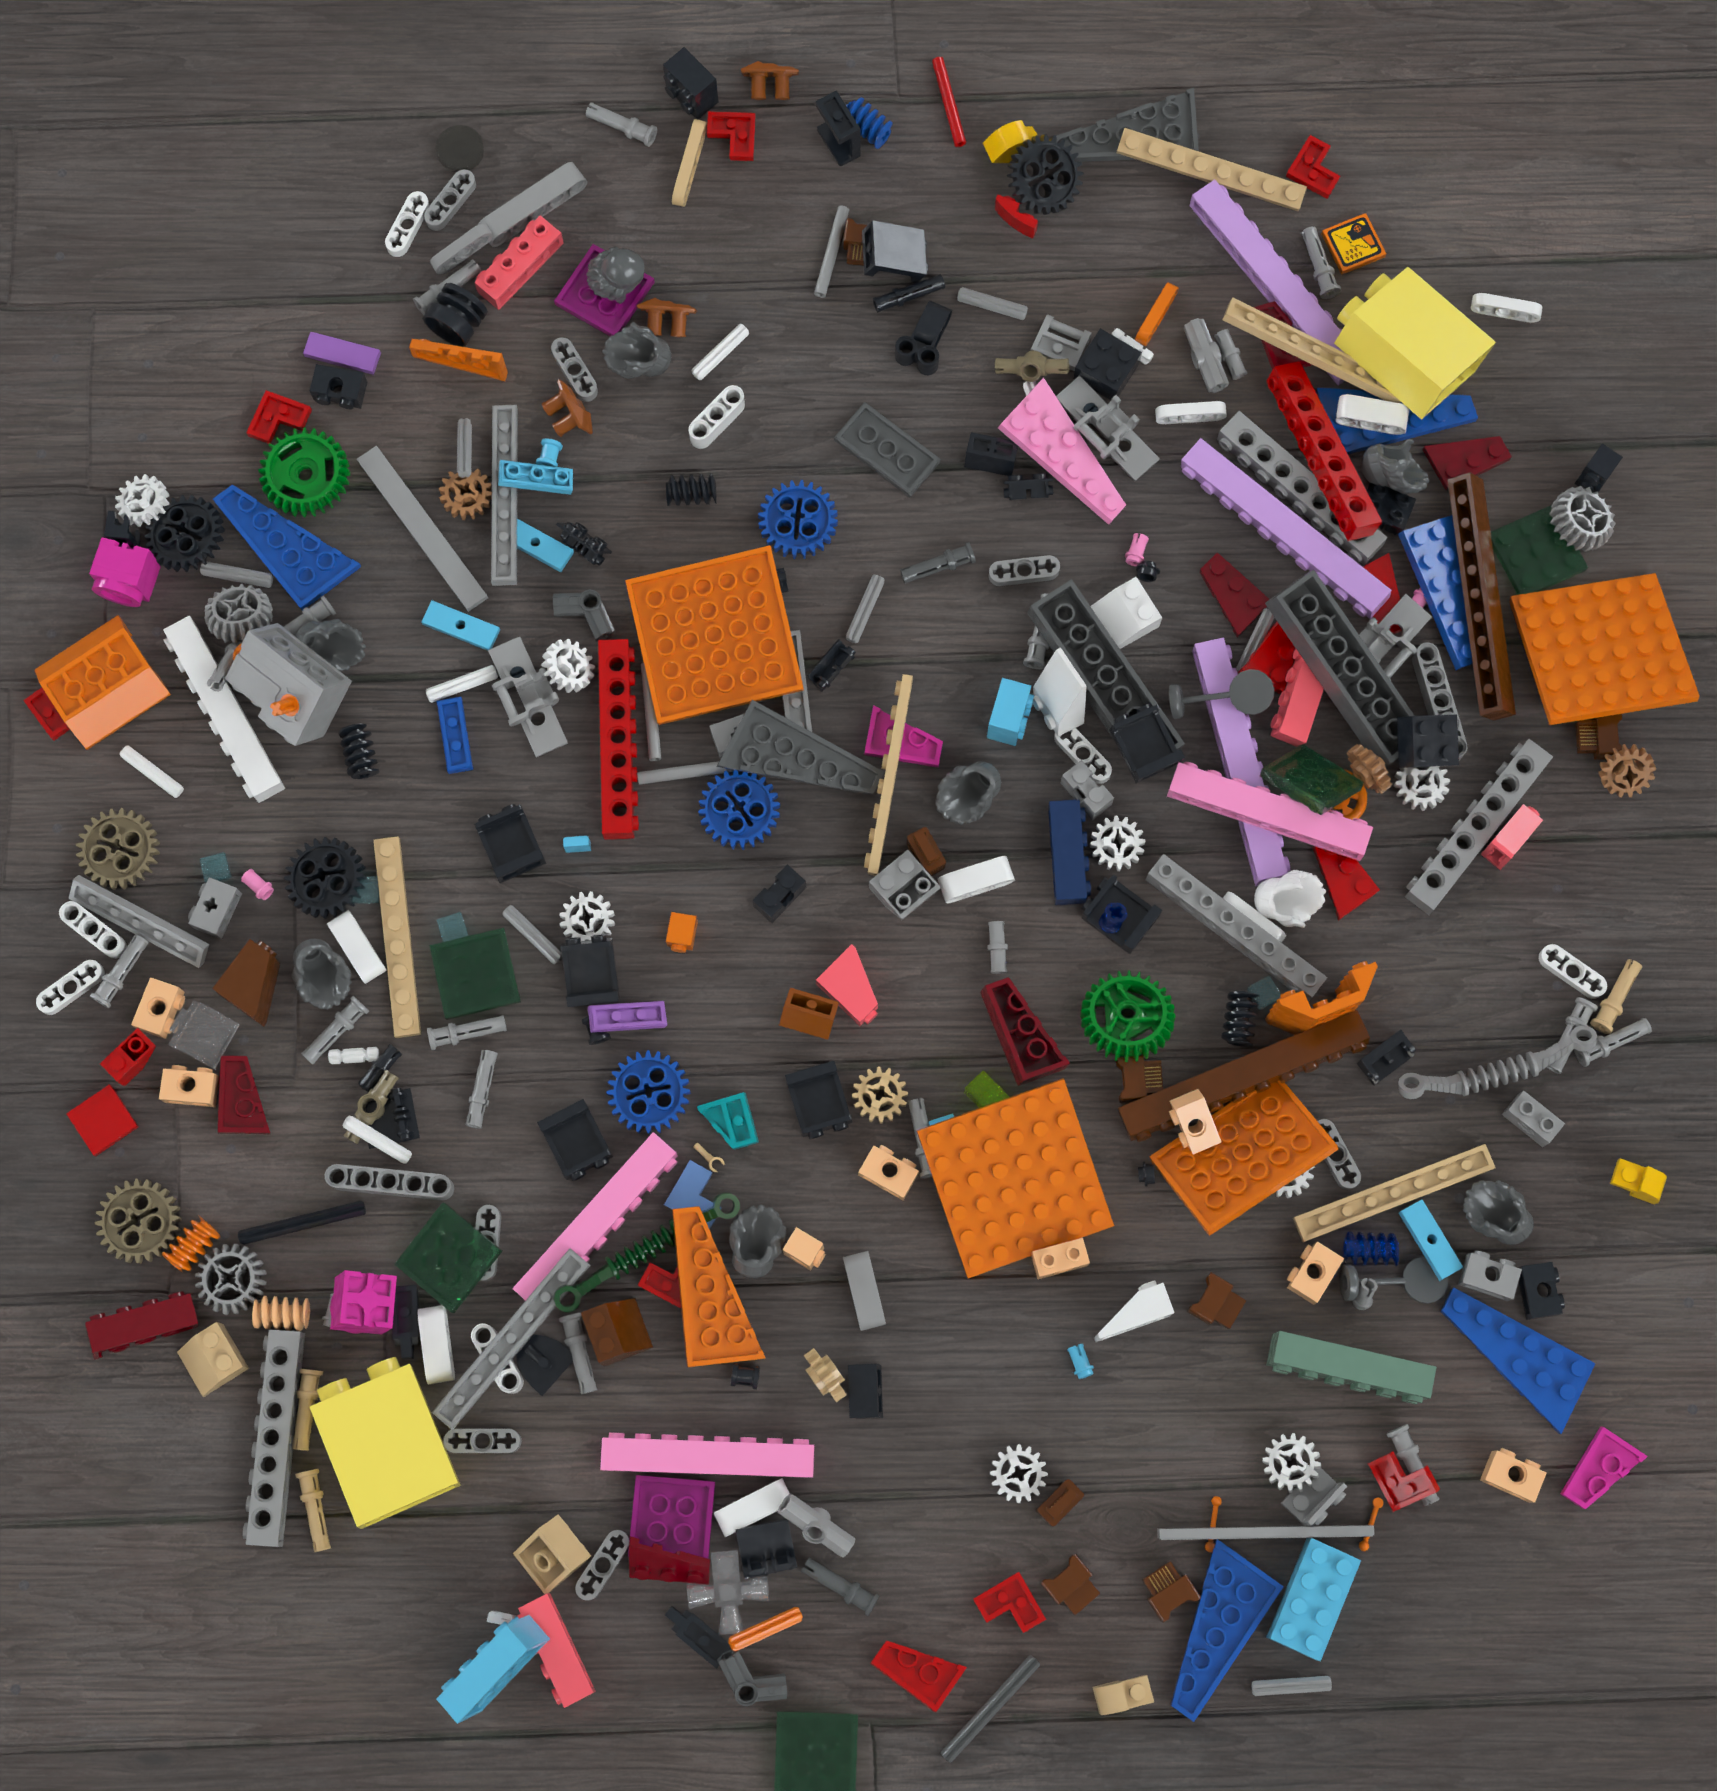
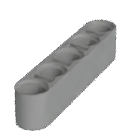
M573 162L562 165L479 222V224H487L493 234V239L489 244L492 247L503 244L524 230L530 221H535L539 216H545L581 192L586 187L587 180Z
M1426 642L1421 644L1417 648L1418 651L1413 655V667L1428 715L1457 714L1460 761L1467 751V742L1439 650L1434 644ZM1420 653H1427L1431 660H1423ZM1427 676H1434L1438 684L1430 683ZM1434 699L1442 700L1445 707H1438L1434 703Z
M342 1164L331 1165L325 1172L326 1183L340 1191L433 1200H447L454 1193L453 1182L442 1174ZM338 1171H343V1181L335 1184L333 1182V1175ZM362 1174H369V1183L365 1186H359V1177ZM389 1176H394L396 1179L395 1185L390 1189H386L384 1187L385 1179ZM419 1178L421 1180V1187L417 1191H411L409 1188L410 1182L413 1179ZM440 1181H446V1191L441 1194L436 1193V1184Z

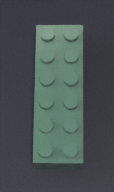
M1283 1331L1272 1334L1266 1364L1273 1367L1272 1371L1288 1375V1373L1293 1371L1299 1373L1298 1377L1302 1379L1314 1380L1319 1377L1323 1378L1324 1383L1328 1385L1340 1386L1345 1383L1349 1384L1350 1389L1354 1391L1366 1392L1371 1389L1376 1391L1377 1396L1391 1398L1397 1395L1402 1397L1401 1401L1411 1404L1422 1403L1423 1400L1431 1399L1437 1368L1427 1364Z

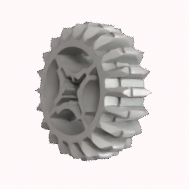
M1582 486L1571 487L1557 496L1549 513L1553 517L1550 523L1556 526L1554 532H1559L1561 535L1560 540L1565 539L1567 546L1573 545L1575 550L1582 549L1584 552L1590 549L1592 551L1598 549L1608 541L1614 532L1613 528L1616 523L1612 519L1615 514L1609 511L1611 506L1605 504V498L1601 499L1598 496V491L1592 493L1590 487L1583 489Z
M243 584L239 587L231 585L229 589L222 587L221 593L214 592L213 598L208 599V605L205 606L204 618L209 631L217 639L222 638L225 643L230 640L234 644L238 640L243 641L248 630L268 626L273 618V609L266 594H263L260 588L255 589L252 585L247 588Z
M223 1244L222 1253L218 1248H213L214 1257L206 1254L204 1257L208 1263L198 1264V1267L204 1269L203 1273L198 1272L195 1274V1277L202 1279V1282L196 1283L195 1287L198 1289L204 1288L198 1294L199 1298L207 1297L204 1305L209 1307L213 1304L212 1310L215 1312L222 1308V1313L225 1315L229 1314L230 1309H232L234 1314H239V1305L243 1310H249L247 1302L250 1301L254 1304L256 1298L253 1296L255 1293L261 1296L264 1293L258 1289V1286H264L267 1283L259 1279L260 1276H264L267 1273L266 1270H258L264 1264L262 1260L254 1262L258 1254L252 1252L248 1255L249 1248L244 1246L240 1250L238 1244H233L231 1251L229 1245ZM231 1258L243 1260L239 1265L236 1264L229 1269L221 1264L223 1261ZM247 1268L250 1271L248 1288L243 1283V1276L247 1272ZM214 1270L219 1276V1281L215 1286V1290H213L212 1287V1275ZM225 1273L235 1275L236 1277L233 1278L236 1279L235 1283L238 1286L226 1283L229 1280L226 1279L227 1275ZM233 1289L241 1294L240 1297L233 1300H222L219 1298L223 1293L226 1294Z

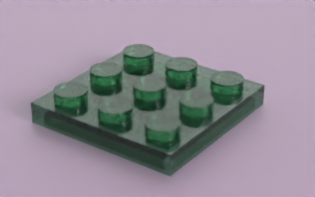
M1552 505L1491 532L1493 550L1517 595L1542 591L1588 569L1580 551L1575 550L1573 545L1567 546L1565 539L1560 540L1561 535L1559 532H1554L1556 526L1550 523L1553 517L1549 515Z
M1304 744L1263 767L1260 773V777L1268 781L1270 785L1279 788L1287 793L1290 798L1298 800L1309 807L1312 812L1320 815L1361 791L1364 784L1363 781Z
M504 928L429 945L446 1020L521 1002Z
M442 1202L396 1261L395 1265L447 1310L455 1313L502 1253V1250L448 1204Z
M777 1711L774 1791H856L858 1714Z

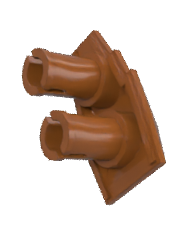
M759 61L741 68L742 75L751 78L752 100H766V78L768 77L775 78V100H789V78L799 75V70L793 67L778 66Z
M657 298L637 305L638 309L648 313L647 327L652 330L655 336H662V314L668 312L672 314L670 336L686 337V316L689 313L696 314L697 309L689 305L675 304L671 301H662Z
M560 379L557 380L560 388L559 393L542 402L543 409L549 416H552L567 406L570 413L557 422L552 423L555 432L562 437L578 426L579 429L592 434L591 413L585 409L582 401L575 396L570 386Z

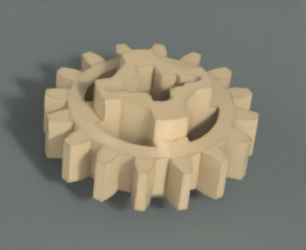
M877 1067V1073H873L868 1069L867 1077L859 1076L861 1084H854L853 1086L854 1089L858 1090V1093L852 1094V1099L859 1100L854 1104L855 1109L862 1108L861 1117L869 1114V1122H872L875 1117L879 1119L880 1124H883L884 1117L893 1121L892 1114L896 1113L900 1116L901 1110L899 1106L906 1107L907 1102L902 1100V1098L907 1097L908 1092L901 1090L906 1086L905 1081L898 1082L900 1077L898 1073L891 1076L890 1068L885 1073H882L881 1067ZM880 1079V1082L877 1084H868L872 1080ZM890 1082L895 1086L897 1095L891 1093L889 1089ZM880 1090H884L886 1098L882 1097L880 1101L876 1100L874 1092L878 1093ZM863 1095L870 1099V1108L865 1104ZM886 1105L892 1106L886 1111L879 1112Z
M814 1348L807 1352L804 1357L810 1364V1367L806 1369V1372L824 1396L829 1392L836 1402L845 1397L846 1393L840 1386L845 1379L828 1355L821 1358Z

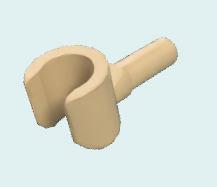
M699 1143L694 1145V1148L709 1163L708 1166L712 1172H718L712 1167L714 1160H719L722 1165H725L722 1158L713 1157Z

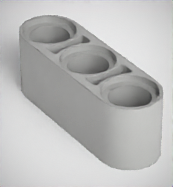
M865 1251L843 1257L860 1330L863 1331L886 1325L869 1252Z

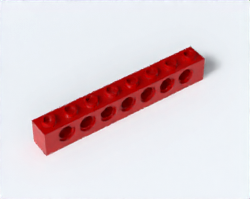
M1298 361L1275 366L1267 379L1268 388L1272 391L1278 408L1285 416L1288 427L1293 432L1298 442V447L1308 462L1309 469L1315 475L1318 486L1324 493L1329 508L1339 523L1340 530L1348 541L1374 535L1382 520L1302 364Z
M628 639L598 640L602 835L604 840L634 839V831H639L638 816H634V806H638V791H633V782H638L637 767H633V758H637V744L632 743V734L637 733L636 719H632V710H636V696L631 695V686L636 684L635 671H631V662H635V649L630 647ZM615 663L624 665L620 671L611 670L612 665ZM615 687L624 688L623 693L620 695H614L611 692ZM620 710L625 713L621 719L612 718V714L615 711ZM621 734L625 736V740L621 743H614L612 741L616 735ZM621 758L626 761L625 765L620 768L613 766V762L616 759ZM617 783L626 784L625 790L621 792H616L613 788ZM618 807H625L627 809L623 816L614 815V811Z

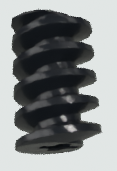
M713 473L709 474L708 480H705L703 474H700L698 481H695L693 474H690L688 481H685L682 474L678 482L675 481L673 475H670L669 481L666 482L667 506L671 505L672 499H674L676 506H680L682 499H684L686 505H690L692 498L696 505H700L702 498L707 505L710 504L711 497H713L717 504L716 481Z
M366 724L349 725L339 731V736L342 738L341 746L345 748L343 755L347 757L345 759V765L348 766L347 774L352 779H365L380 772L379 769L371 768V766L376 765L378 762L376 759H369V757L376 753L375 750L367 749L374 743L371 740H365V738L372 735L370 731H363L367 727Z
M1246 991L1228 993L1227 998L1231 1002L1226 1003V1009L1230 1012L1225 1013L1224 1018L1228 1022L1223 1024V1028L1227 1031L1221 1035V1038L1227 1041L1228 1044L1240 1047H1253V1043L1246 1041V1039L1255 1035L1248 1031V1028L1256 1027V1024L1249 1021V1018L1257 1017V1013L1251 1011V1008L1259 1007L1258 1003L1252 1001V998L1260 997L1259 995Z

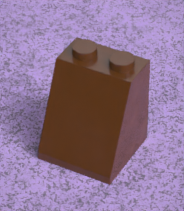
M249 939L212 989L264 1027L268 1020L281 963L275 958L277 953L261 940L256 944Z
M635 1298L604 1303L581 1312L597 1360L604 1367L653 1348Z

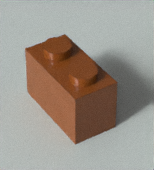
M790 988L779 1026L828 1040L839 1002Z

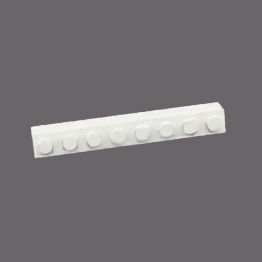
M189 615L163 629L167 638L163 639L170 652L175 651L178 656L175 662L181 673L186 671L190 678L186 680L188 687L193 694L198 693L201 699L197 701L204 715L209 713L212 721L208 723L215 735L220 734L223 739L220 746L226 756L231 755L235 761L231 764L233 770L238 777L243 776L246 784L242 786L248 797H254L260 803L284 790L285 787L228 682L226 681L223 689L218 692L210 689L214 682L208 687L207 681L214 673L218 664L191 616Z

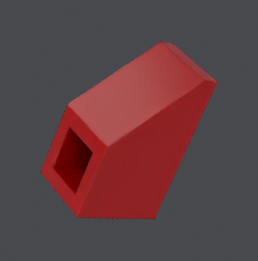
M137 1028L100 1065L118 1083L126 1086L144 1069L156 1045Z

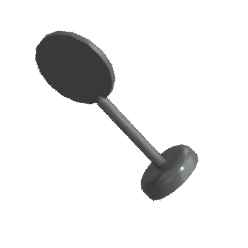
M1248 669L1234 677L1230 684L1229 692L1184 697L1180 685L1170 684V708L1173 718L1180 719L1184 715V703L1230 698L1237 710L1245 714H1257L1270 706L1274 699L1275 689L1272 680L1267 674L1259 670Z
M1425 1257L1416 1258L1409 1262L1403 1271L1402 1278H1373L1377 1285L1403 1284L1404 1290L1410 1298L1425 1304L1438 1301L1444 1296L1448 1288V1277L1439 1281ZM1350 1264L1342 1265L1339 1277L1340 1290L1345 1301H1353L1357 1298L1359 1285H1361L1363 1280L1359 1279L1356 1268Z

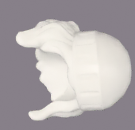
M1292 870L1281 878H1270L1261 882L1255 892V907L1261 915L1266 918L1275 919L1285 927L1296 926L1304 928L1306 926L1304 922L1310 920L1311 915L1316 913L1325 902L1324 894L1326 889L1322 888L1323 883L1320 882L1316 875Z

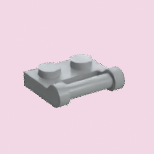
M1047 314L1031 347V351H1038L1043 356H1047L1048 359L1068 358L1069 369L1075 371V367L1089 343L1092 332L1087 330L1083 332L1056 321L1053 316ZM1052 329L1064 335L1079 340V344L1067 340L1058 335H1055L1053 333H1050L1048 331Z

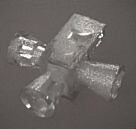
M738 1550L711 1552L713 1585L687 1583L689 1610L715 1602V1608L721 1607L718 1635L739 1633L744 1630L738 1605L744 1604L743 1599L770 1602L768 1577L764 1575L742 1582Z

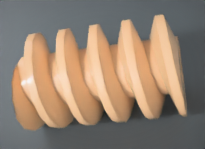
M263 1296L261 1303H258V1300L255 1299L252 1312L254 1328L259 1329L263 1324L265 1329H270L272 1325L276 1330H280L283 1325L285 1330L289 1331L293 1326L296 1331H301L304 1326L307 1329L310 1318L308 1298H305L303 1305H299L298 1298H294L292 1305H289L288 1297H284L282 1304H279L277 1296H274L271 1303H268L267 1296Z

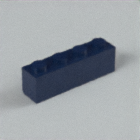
M1080 800L1049 801L1048 815L1055 905L1085 904L1087 896H1091V883L1086 881L1085 871H1089V858L1084 856L1083 847H1087V832H1082L1081 823L1086 820L1085 807H1080Z

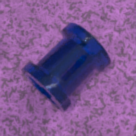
M1118 902L1108 904L1099 919L1101 929L1107 933H1116L1127 917L1126 908Z

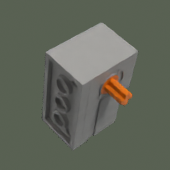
M278 623L248 630L243 642L233 652L234 661L225 677V680L236 691L243 693L251 700L252 704L262 708L258 717L265 722L267 727L277 731L284 737L286 742L294 746L324 737L352 680Z

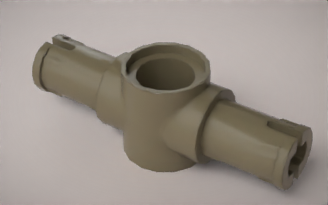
M1033 350L1027 352L1025 356H1018L1017 359L996 358L995 372L996 374H1017V376H1021L1025 381L1034 382L1040 376H1047V374H1069V359H1048L1047 356H1043L1040 352Z
M384 1070L374 1089H370L368 1094L363 1095L357 1103L358 1110L354 1114L355 1118L368 1126L369 1124L372 1126L375 1120L381 1118L385 1112V1104L388 1100L386 1097L399 1078ZM371 1101H376V1110L372 1113H367L366 1105ZM348 1130L343 1135L356 1144L361 1139Z

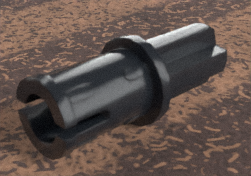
M389 1044L376 1062H371L373 1065L360 1079L359 1086L367 1092L373 1089L383 1075L384 1070L388 1071L396 1060L402 1056L401 1052Z

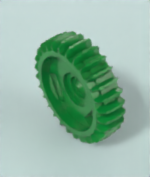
M305 427L301 434L295 428L291 436L284 432L285 438L283 440L276 437V445L269 443L271 452L263 451L267 460H260L263 468L258 469L261 476L259 482L263 486L264 494L267 495L270 502L274 503L277 509L282 508L285 514L291 509L294 517H296L299 511L304 518L307 511H311L314 517L316 516L317 509L325 513L324 506L328 505L333 508L331 501L335 499L340 502L341 500L338 493L346 494V490L342 485H349L347 477L351 476L348 469L350 464L346 459L345 451L342 450L338 442L335 443L332 436L327 438L324 431L318 436L315 428H313L310 434ZM302 447V449L292 454L285 460L281 461V459L287 453L294 449ZM333 459L334 475L331 481H327L326 460ZM304 469L312 471V476L308 480H301L299 478L300 472ZM286 487L304 495L303 499L292 498L281 492Z
M1130 970L1126 976H1122L1121 972L1118 971L1116 978H1113L1109 973L1107 982L1100 978L1098 986L1092 984L1091 992H1086L1080 1012L1082 1019L1081 1027L1085 1028L1084 1036L1090 1037L1089 1044L1097 1043V1052L1105 1049V1057L1113 1053L1115 1061L1118 1060L1119 1056H1124L1125 1062H1128L1129 1056H1133L1137 1062L1141 1054L1147 1059L1149 1051L1156 1055L1158 1047L1164 1048L1165 1041H1169L1171 1032L1174 1030L1176 1017L1175 1013H1173L1175 1009L1174 1004H1170L1171 995L1165 996L1166 987L1158 989L1159 981L1152 984L1150 983V975L1144 980L1141 978L1140 972H1138L1136 977H1133ZM1128 992H1135L1147 997L1151 1002L1149 1003ZM1097 1007H1105L1106 1027H1100L1096 1021ZM1125 1008H1130L1134 1010L1135 1016L1129 1019L1124 1018L1121 1015V1011ZM1150 1029L1153 1032L1144 1039L1131 1041Z

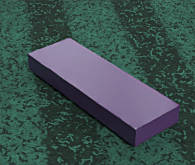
M310 332L303 354L311 359L374 375L381 352L379 349Z
M664 1001L590 1005L588 1007L591 1033L665 1028L667 1026Z

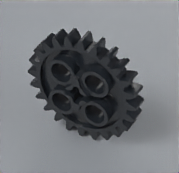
M1047 134L1041 135L1040 138L1036 135L1032 137V142L1029 139L1024 140V147H1016L1019 154L1011 155L1015 163L1008 164V167L1013 169V173L1007 174V177L1013 178L1014 181L1008 187L1016 188L1012 196L1020 195L1021 198L1018 203L1023 204L1027 202L1025 210H1031L1034 207V214H1038L1041 211L1044 215L1050 214V211L1054 214L1059 212V208L1062 210L1066 209V202H1074L1071 195H1078L1080 193L1075 187L1083 185V182L1077 179L1078 176L1084 174V172L1077 171V167L1081 166L1082 162H1075L1074 160L1079 154H1071L1070 151L1073 146L1064 147L1065 139L1057 142L1056 135L1050 136L1049 139ZM1047 152L1052 156L1051 164L1046 161ZM1060 162L1062 163L1060 168L1046 175L1045 179L1038 180L1029 187V182L1045 174L1046 170L1054 168ZM1028 164L1033 168L1032 176H1029L1026 171ZM1059 173L1064 177L1063 185L1058 182ZM1039 186H1042L1045 190L1044 197L1039 195Z
M181 495L179 502L173 497L171 498V505L163 506L166 511L165 514L159 513V520L156 521L153 518L151 519L153 525L145 527L150 532L144 535L148 541L146 547L157 559V563L160 566L163 565L167 570L173 568L176 572H179L182 567L185 572H188L190 565L197 570L198 562L201 561L206 565L207 561L205 558L207 556L210 558L215 557L212 550L221 549L216 543L224 541L220 533L225 532L221 525L224 521L219 516L218 510L202 497L197 500L194 495H191L189 500H187L184 495Z
M324 837L321 844L315 838L313 841L314 846L311 847L309 844L304 843L306 850L302 852L297 849L296 852L299 857H290L294 865L293 867L288 866L285 868L291 873V875L284 877V880L291 883L285 887V890L292 892L288 898L291 901H295L294 906L298 909L302 908V912L306 915L311 912V916L317 918L320 913L321 917L327 919L330 912L332 916L337 917L338 909L346 912L345 905L355 906L352 901L353 897L361 898L357 890L365 889V886L360 881L367 879V876L360 872L365 870L366 866L359 863L362 857L359 854L355 855L357 850L353 847L349 848V844L345 841L340 844L337 838L330 842L327 837ZM339 858L338 864L331 867L330 864L333 859ZM315 865L314 871L307 875L308 868ZM344 881L343 888L336 891L337 884ZM320 888V894L312 898L313 892Z

